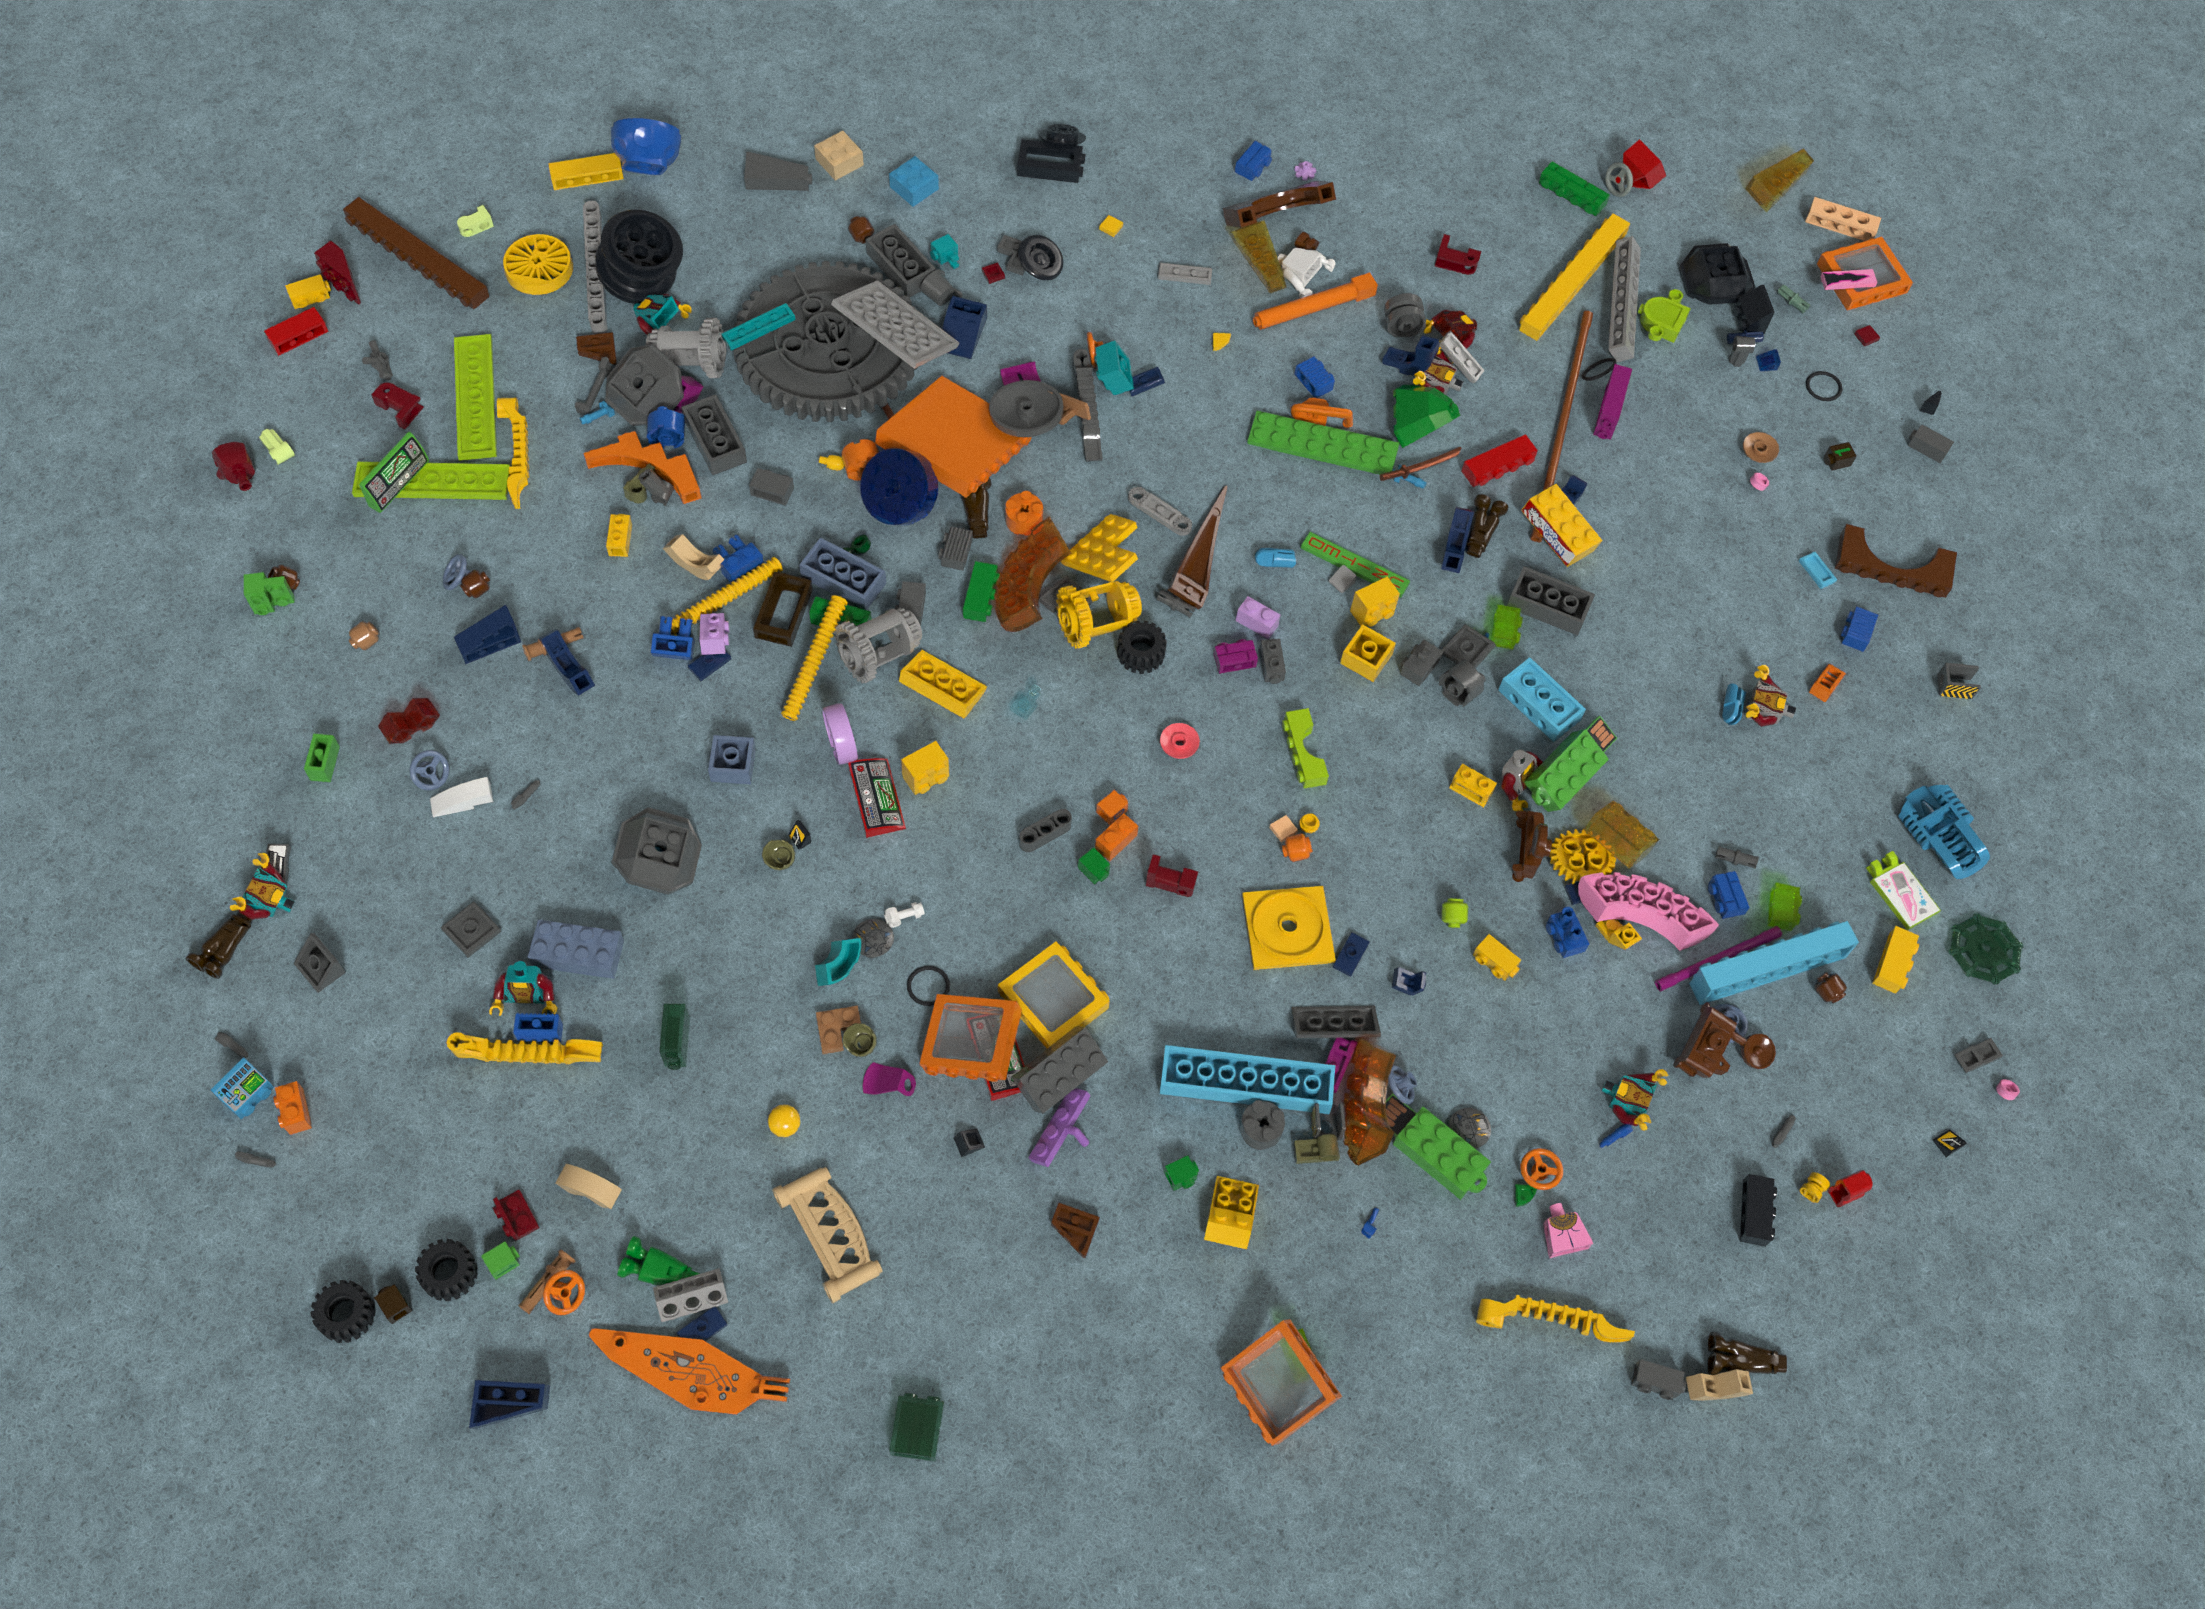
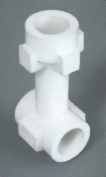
M914 902L911 903V908L897 911L896 907L888 908L885 910L884 915L886 923L891 928L901 925L900 919L915 916L916 919L920 918L921 915H924L923 906L921 903L917 904Z

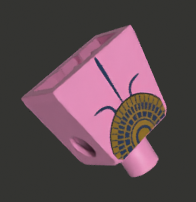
M1562 1203L1551 1205L1549 1209L1552 1217L1548 1218L1543 1224L1549 1258L1589 1249L1593 1242L1578 1213L1571 1212L1565 1214Z

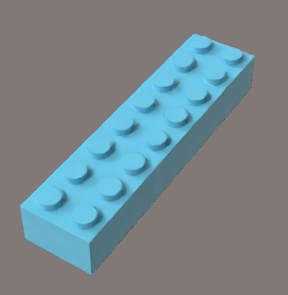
M1837 921L1824 929L1818 927L1805 935L1803 933L1796 934L1790 940L1780 939L1768 947L1762 945L1749 953L1748 951H1743L1733 958L1724 957L1712 965L1711 963H1705L1699 967L1698 972L1693 975V979L1689 984L1699 1005H1703L1706 1002H1712L1845 959L1859 941L1848 921L1843 923Z
M1165 1045L1160 1094L1251 1105L1256 1100L1271 1102L1281 1109L1312 1112L1315 1103H1318L1319 1113L1330 1114L1333 1104L1335 1065Z

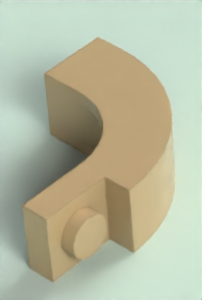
M683 534L674 536L663 548L678 565L703 580H709L721 568L720 564L724 561L720 554L706 555L702 553Z

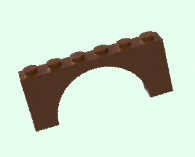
M1314 181L1223 208L1226 225L1245 227L1257 223L1256 219L1277 211L1304 205L1323 204L1336 200L1333 182Z
M1849 524L1845 525L1840 534L1835 569L1843 573L1857 574L1862 578L1876 579L1881 583L1895 584L1900 588L1914 589L1919 593L1933 594L1935 597L1946 598L1951 591L1957 552L1938 548L1929 564L1917 569H1900L1884 563L1872 553L1865 540V528Z

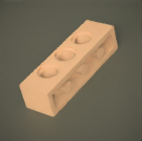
M1814 197L1805 222L1868 241L1875 237L1881 218Z

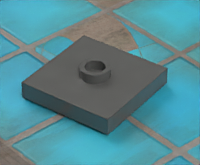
M1464 624L1443 647L1442 651L1443 655L1457 664L1467 660L1476 669L1496 645L1495 642Z
M474 901L440 927L467 958L501 932V929Z

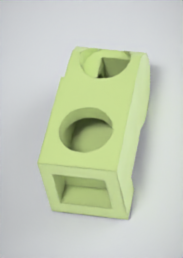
M483 205L477 207L478 212L469 216H462L457 220L462 236L470 237L494 227L491 216Z

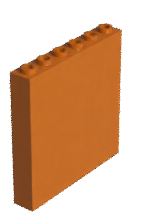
M941 376L877 429L875 444L967 498L971 493H975L982 483H986L993 473L996 474L1002 465H1006L1012 456L1017 455L1022 447L1027 446L1032 437L1012 436L999 430L990 418V403Z

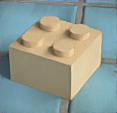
M844 131L814 145L816 160L834 180L864 166L863 152Z

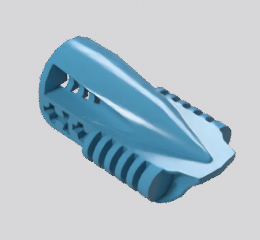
M1949 785L1922 786L1905 797L1906 802L1898 815L1899 819L1908 828V831L1923 850L1932 848L1954 878L1963 879L1969 877L1987 864L1990 859L1989 851L1969 825L1974 820V817L1968 809H1965L1964 804L1957 798V795Z

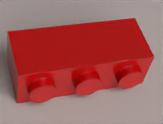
M315 307L264 330L268 342L278 356L328 332L324 320Z

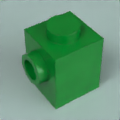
M1092 848L1078 860V869L1095 885L1098 881L1102 882L1109 876L1110 863L1095 848Z
M1188 1155L1166 1165L1164 1168V1174L1173 1191L1181 1187L1184 1189L1192 1187L1197 1180L1199 1172L1196 1162L1194 1160L1191 1161Z

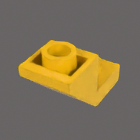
M1618 919L1599 921L1595 925L1610 944L1624 950L1642 940V937L1630 923L1622 926Z

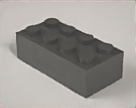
M896 224L866 239L867 255L889 279L894 281L896 287H900L904 291V296L910 298L921 292L920 286L923 280L936 270Z
M716 394L681 407L682 413L685 416V424L712 476L747 463L745 448Z
M1523 566L1507 608L1578 636L1595 594Z
M1076 1026L1011 1078L1035 1112L1044 1114L1109 1061L1086 1027Z

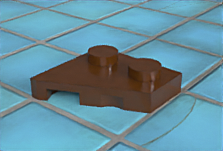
M613 332L576 337L579 356L601 361L603 357H607L610 364L617 365Z
M1058 1203L1051 1226L1086 1259L1100 1217Z

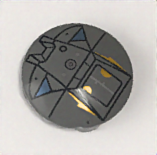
M868 919L861 922L855 928L852 939L861 938L860 954L870 959L884 955L894 943V934L891 927L879 919Z
M1463 1108L1456 1111L1450 1118L1449 1128L1475 1149L1483 1146L1489 1140L1491 1125L1488 1118L1481 1111L1474 1108Z

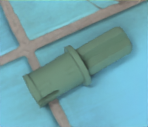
M1782 285L1777 291L1779 295L1789 302V305L1792 304L1802 314L1811 306L1799 296V293H1794L1786 285Z

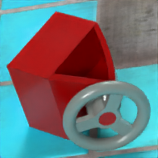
M1639 139L1623 153V163L1616 162L1609 166L1606 171L1605 182L1612 195L1623 197L1630 192L1632 187L1653 188L1666 177L1662 161ZM1615 168H1621L1622 170L1618 175H1611ZM1611 181L1618 185L1620 192L1612 187Z

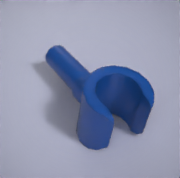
M1377 1208L1373 1209L1370 1218L1361 1230L1362 1234L1368 1239L1377 1230L1372 1225L1379 1212Z

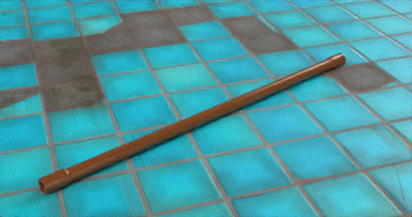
M1584 311L1582 314L1580 331L1543 491L1554 485L1587 336L1592 323L1593 313L1591 311ZM1533 526L1531 541L1540 543L1543 537Z

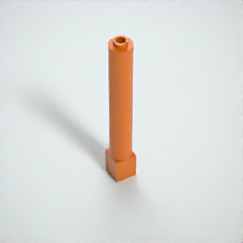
M1369 272L1351 278L1350 283L1256 312L1253 317V323L1255 327L1262 330L1352 300L1358 302L1375 296L1378 285Z

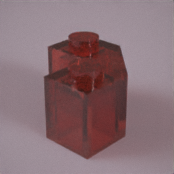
M412 698L404 712H387L378 727L389 744L405 743L412 739L410 735L422 730L425 732L432 728L440 714L429 698Z

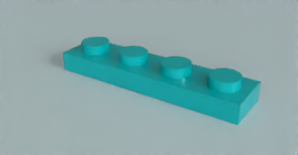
M785 303L722 333V339L732 351L796 320L792 310Z

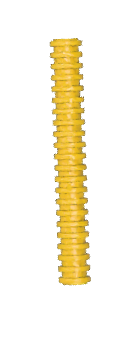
M772 557L771 561L767 560L766 564L762 563L761 567L757 566L756 570L752 569L751 573L747 572L746 576L742 575L741 579L737 578L736 582L732 581L731 585L727 584L726 588L722 587L721 591L717 590L716 594L712 593L711 597L707 596L706 600L702 599L701 603L697 602L696 606L692 605L691 609L687 608L685 610L686 612L682 611L680 615H675V618L672 620L671 635L676 636V633H679L680 618H684L686 621L691 619L693 620L692 623L696 624L697 620L700 621V614L716 612L717 608L721 609L722 605L726 606L727 602L731 603L732 599L736 600L737 596L741 597L743 593L746 594L748 590L751 591L753 587L756 588L758 584L761 585L763 581L766 582L768 578L771 579L774 572L781 573L783 567L780 561Z
M831 596L832 601H829L828 604L830 606H827V612H824L825 617H822V623L819 624L820 628L817 629L818 633L814 635L815 639L812 640L813 644L810 645L811 650L807 651L806 661L802 663L804 666H801V672H798L799 677L795 679L796 683L793 684L794 689H791V694L788 695L789 700H786L787 705H784V711H781V715L786 719L798 720L797 715H800L799 710L803 708L804 698H807V693L810 692L809 687H812L811 682H814V676H817L816 671L820 669L818 666L822 664L823 654H826V649L829 648L828 644L831 643L830 638H833V633L836 631L837 622L841 620L842 611L845 610V605L848 604L846 599L841 596Z

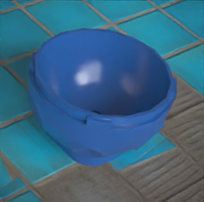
M627 118L613 123V127H611V145L617 157L622 161L623 170L647 175H662L667 170V166H670L679 154L681 135L678 128L665 122L643 118Z

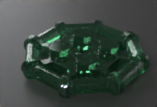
M1975 913L1973 917L1952 926L1951 947L1948 952L1964 970L1965 976L1968 978L1971 976L1992 982L1993 985H1998L2000 981L2021 971L2020 960L2024 945L2022 942H2019L2006 925L2007 922L1987 918L1979 913ZM1973 925L1977 927L1973 932L1967 930V928ZM1984 925L1997 929H1993L1992 931L1987 930V927H1984ZM1961 936L1966 938L1963 947H1959ZM1982 944L1991 948L1989 952L1983 949ZM2010 949L2013 950L2012 960L2007 955V951ZM1961 953L1967 954L1973 962L1972 966H1970ZM2004 964L2008 967L1998 973L1997 967ZM1977 966L1983 969L1987 968L1990 970V973L1976 970Z

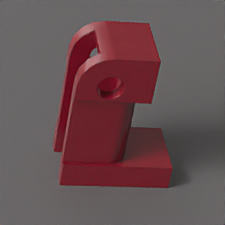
M1444 234L1435 267L1466 275L1474 274L1482 251L1469 248L1467 253L1448 248L1450 235ZM1465 266H1470L1471 269L1468 270Z
M389 382L380 384L371 394L376 406L384 410H388L390 407L398 411L395 418L398 426L404 430L424 408L418 404L421 400L419 396L409 393Z
M1153 854L1147 872L1146 886L1191 897L1199 871L1183 868L1182 872L1160 866L1161 856Z

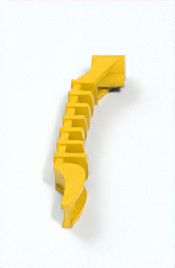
M497 398V417L509 418L512 424L514 458H512V467H509L507 487L515 509H520V493L528 485V478L530 476L528 463L529 449L527 445L528 431L526 429L528 424L526 417L518 413L519 404L517 398Z
M459 1032L451 1034L447 1039V1047L456 1057L474 1058L485 1062H539L545 1064L601 1062L603 1047L602 1042L579 1039L567 1040L566 1045H562L559 1040H554L553 1045H550L548 1041H543L542 1045H539L536 1041H532L531 1044H526L525 1041L515 1044L512 1040L502 1043L500 1039H496L495 1043H491L488 1038L464 1035Z
M1516 1295L1513 1300L1505 1304L1490 1299H1481L1476 1323L1502 1329L1504 1317L1509 1315L1514 1317L1517 1315L1518 1310L1522 1312V1317L1528 1318L1530 1310L1535 1311L1534 1319L1537 1320L1541 1319L1542 1312L1547 1313L1546 1321L1553 1322L1554 1315H1558V1324L1562 1325L1566 1323L1567 1317L1571 1318L1570 1328L1577 1329L1579 1320H1582L1581 1334L1585 1336L1589 1335L1592 1322L1595 1337L1603 1342L1630 1341L1635 1334V1331L1612 1326L1602 1314L1593 1313L1592 1310L1584 1311L1578 1307L1575 1309L1569 1308L1568 1305L1559 1306L1554 1302L1549 1304L1545 1303L1544 1300H1532L1530 1297L1526 1299L1520 1298V1295Z

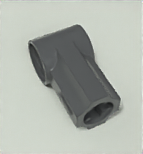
M1735 336L1733 350L1729 356V363H1732L1735 367H1740L1744 364L1749 353L1754 352L1755 338Z
M646 469L639 475L640 483L652 494L651 499L654 503L657 504L659 502L666 506L674 491L673 485L667 481H662L651 469Z

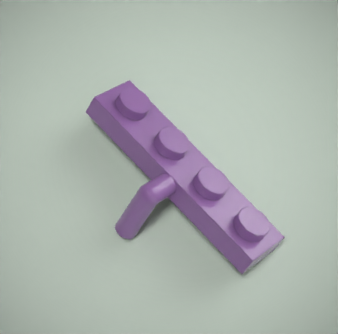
M1075 1088L1064 1097L1028 1157L1032 1162L1049 1167L1068 1134L1074 1135L1083 1147L1089 1144V1140L1081 1130L1073 1126L1090 1098V1094L1087 1091Z

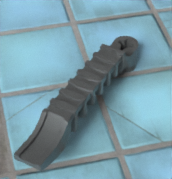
M1078 349L1074 352L1073 368L1078 386L1077 392L1079 400L1088 404L1091 416L1090 420L1081 418L1086 462L1102 461L1100 427L1090 355L1087 350Z

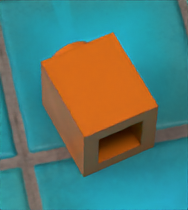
M1114 790L1097 804L1096 813L1111 825L1123 813L1127 812L1128 801L1123 794H1118Z

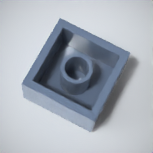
M713 735L708 768L711 782L751 785L756 753L754 738Z

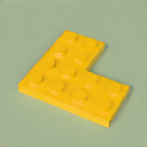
M1109 514L1096 527L1092 528L1084 538L1080 539L1074 547L1068 550L1060 558V561L1064 566L1113 582L1138 560L1136 553L1117 547L1138 528L1135 521Z

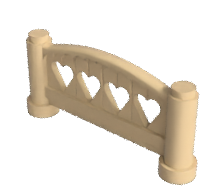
M820 1167L783 1187L779 1185L773 1188L772 1192L781 1209L790 1205L830 1278V1280L823 1283V1287L833 1304L841 1299L840 1296L878 1277L883 1271L877 1260L874 1262L870 1260L863 1231L853 1211L842 1196L828 1183V1180L831 1179L828 1169ZM817 1192L824 1193V1199L829 1202L827 1207H810L809 1204ZM828 1210L835 1213L834 1218L839 1221L836 1226L819 1225ZM838 1229L844 1230V1236L849 1239V1243L846 1245L829 1244ZM853 1248L855 1250L854 1255L859 1257L857 1264L839 1263L846 1249Z

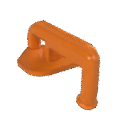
M1309 398L1303 403L1291 406V415L1297 420L1326 426L1327 417L1344 418V427L1349 428L1353 426V412L1350 409L1329 407L1328 402L1324 399Z

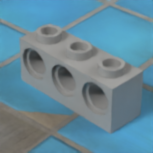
M720 1268L653 1288L661 1322L674 1320L678 1317L728 1303Z

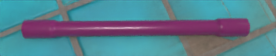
M1774 926L1753 938L1678 972L1657 979L1654 984L1659 992L1664 991L1692 977L1698 972L1701 965L1705 963H1711L1712 965L1724 957L1733 958L1740 952L1749 951L1762 944H1767L1782 937V931L1778 926Z

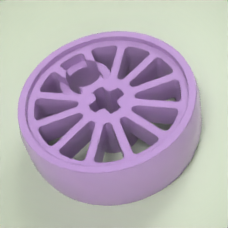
M842 703L823 708V719L831 747H834L835 750L833 753L837 764L842 765L857 760V749Z

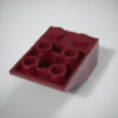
M329 241L314 252L317 259L316 264L321 269L320 274L325 281H330L338 292H344L349 301L352 302L354 300L357 304H360V298L345 254L339 246Z

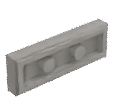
M1160 263L1158 276L1160 280L1211 285L1212 268Z
M1451 331L1445 334L1439 342V346L1471 383H1475L1485 370Z

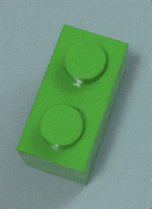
M313 734L304 766V771L310 781L331 782L340 748L334 735Z

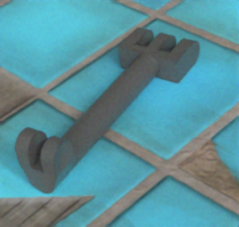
M607 357L601 359L598 366L600 372L585 404L582 402L575 403L577 413L589 414L605 377L611 373L612 368Z

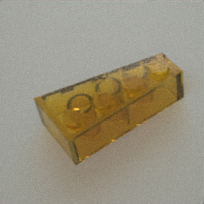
M1803 148L1754 175L1745 189L1768 212L1807 173L1814 160Z
M1265 220L1232 231L1235 245L1269 293L1287 288Z

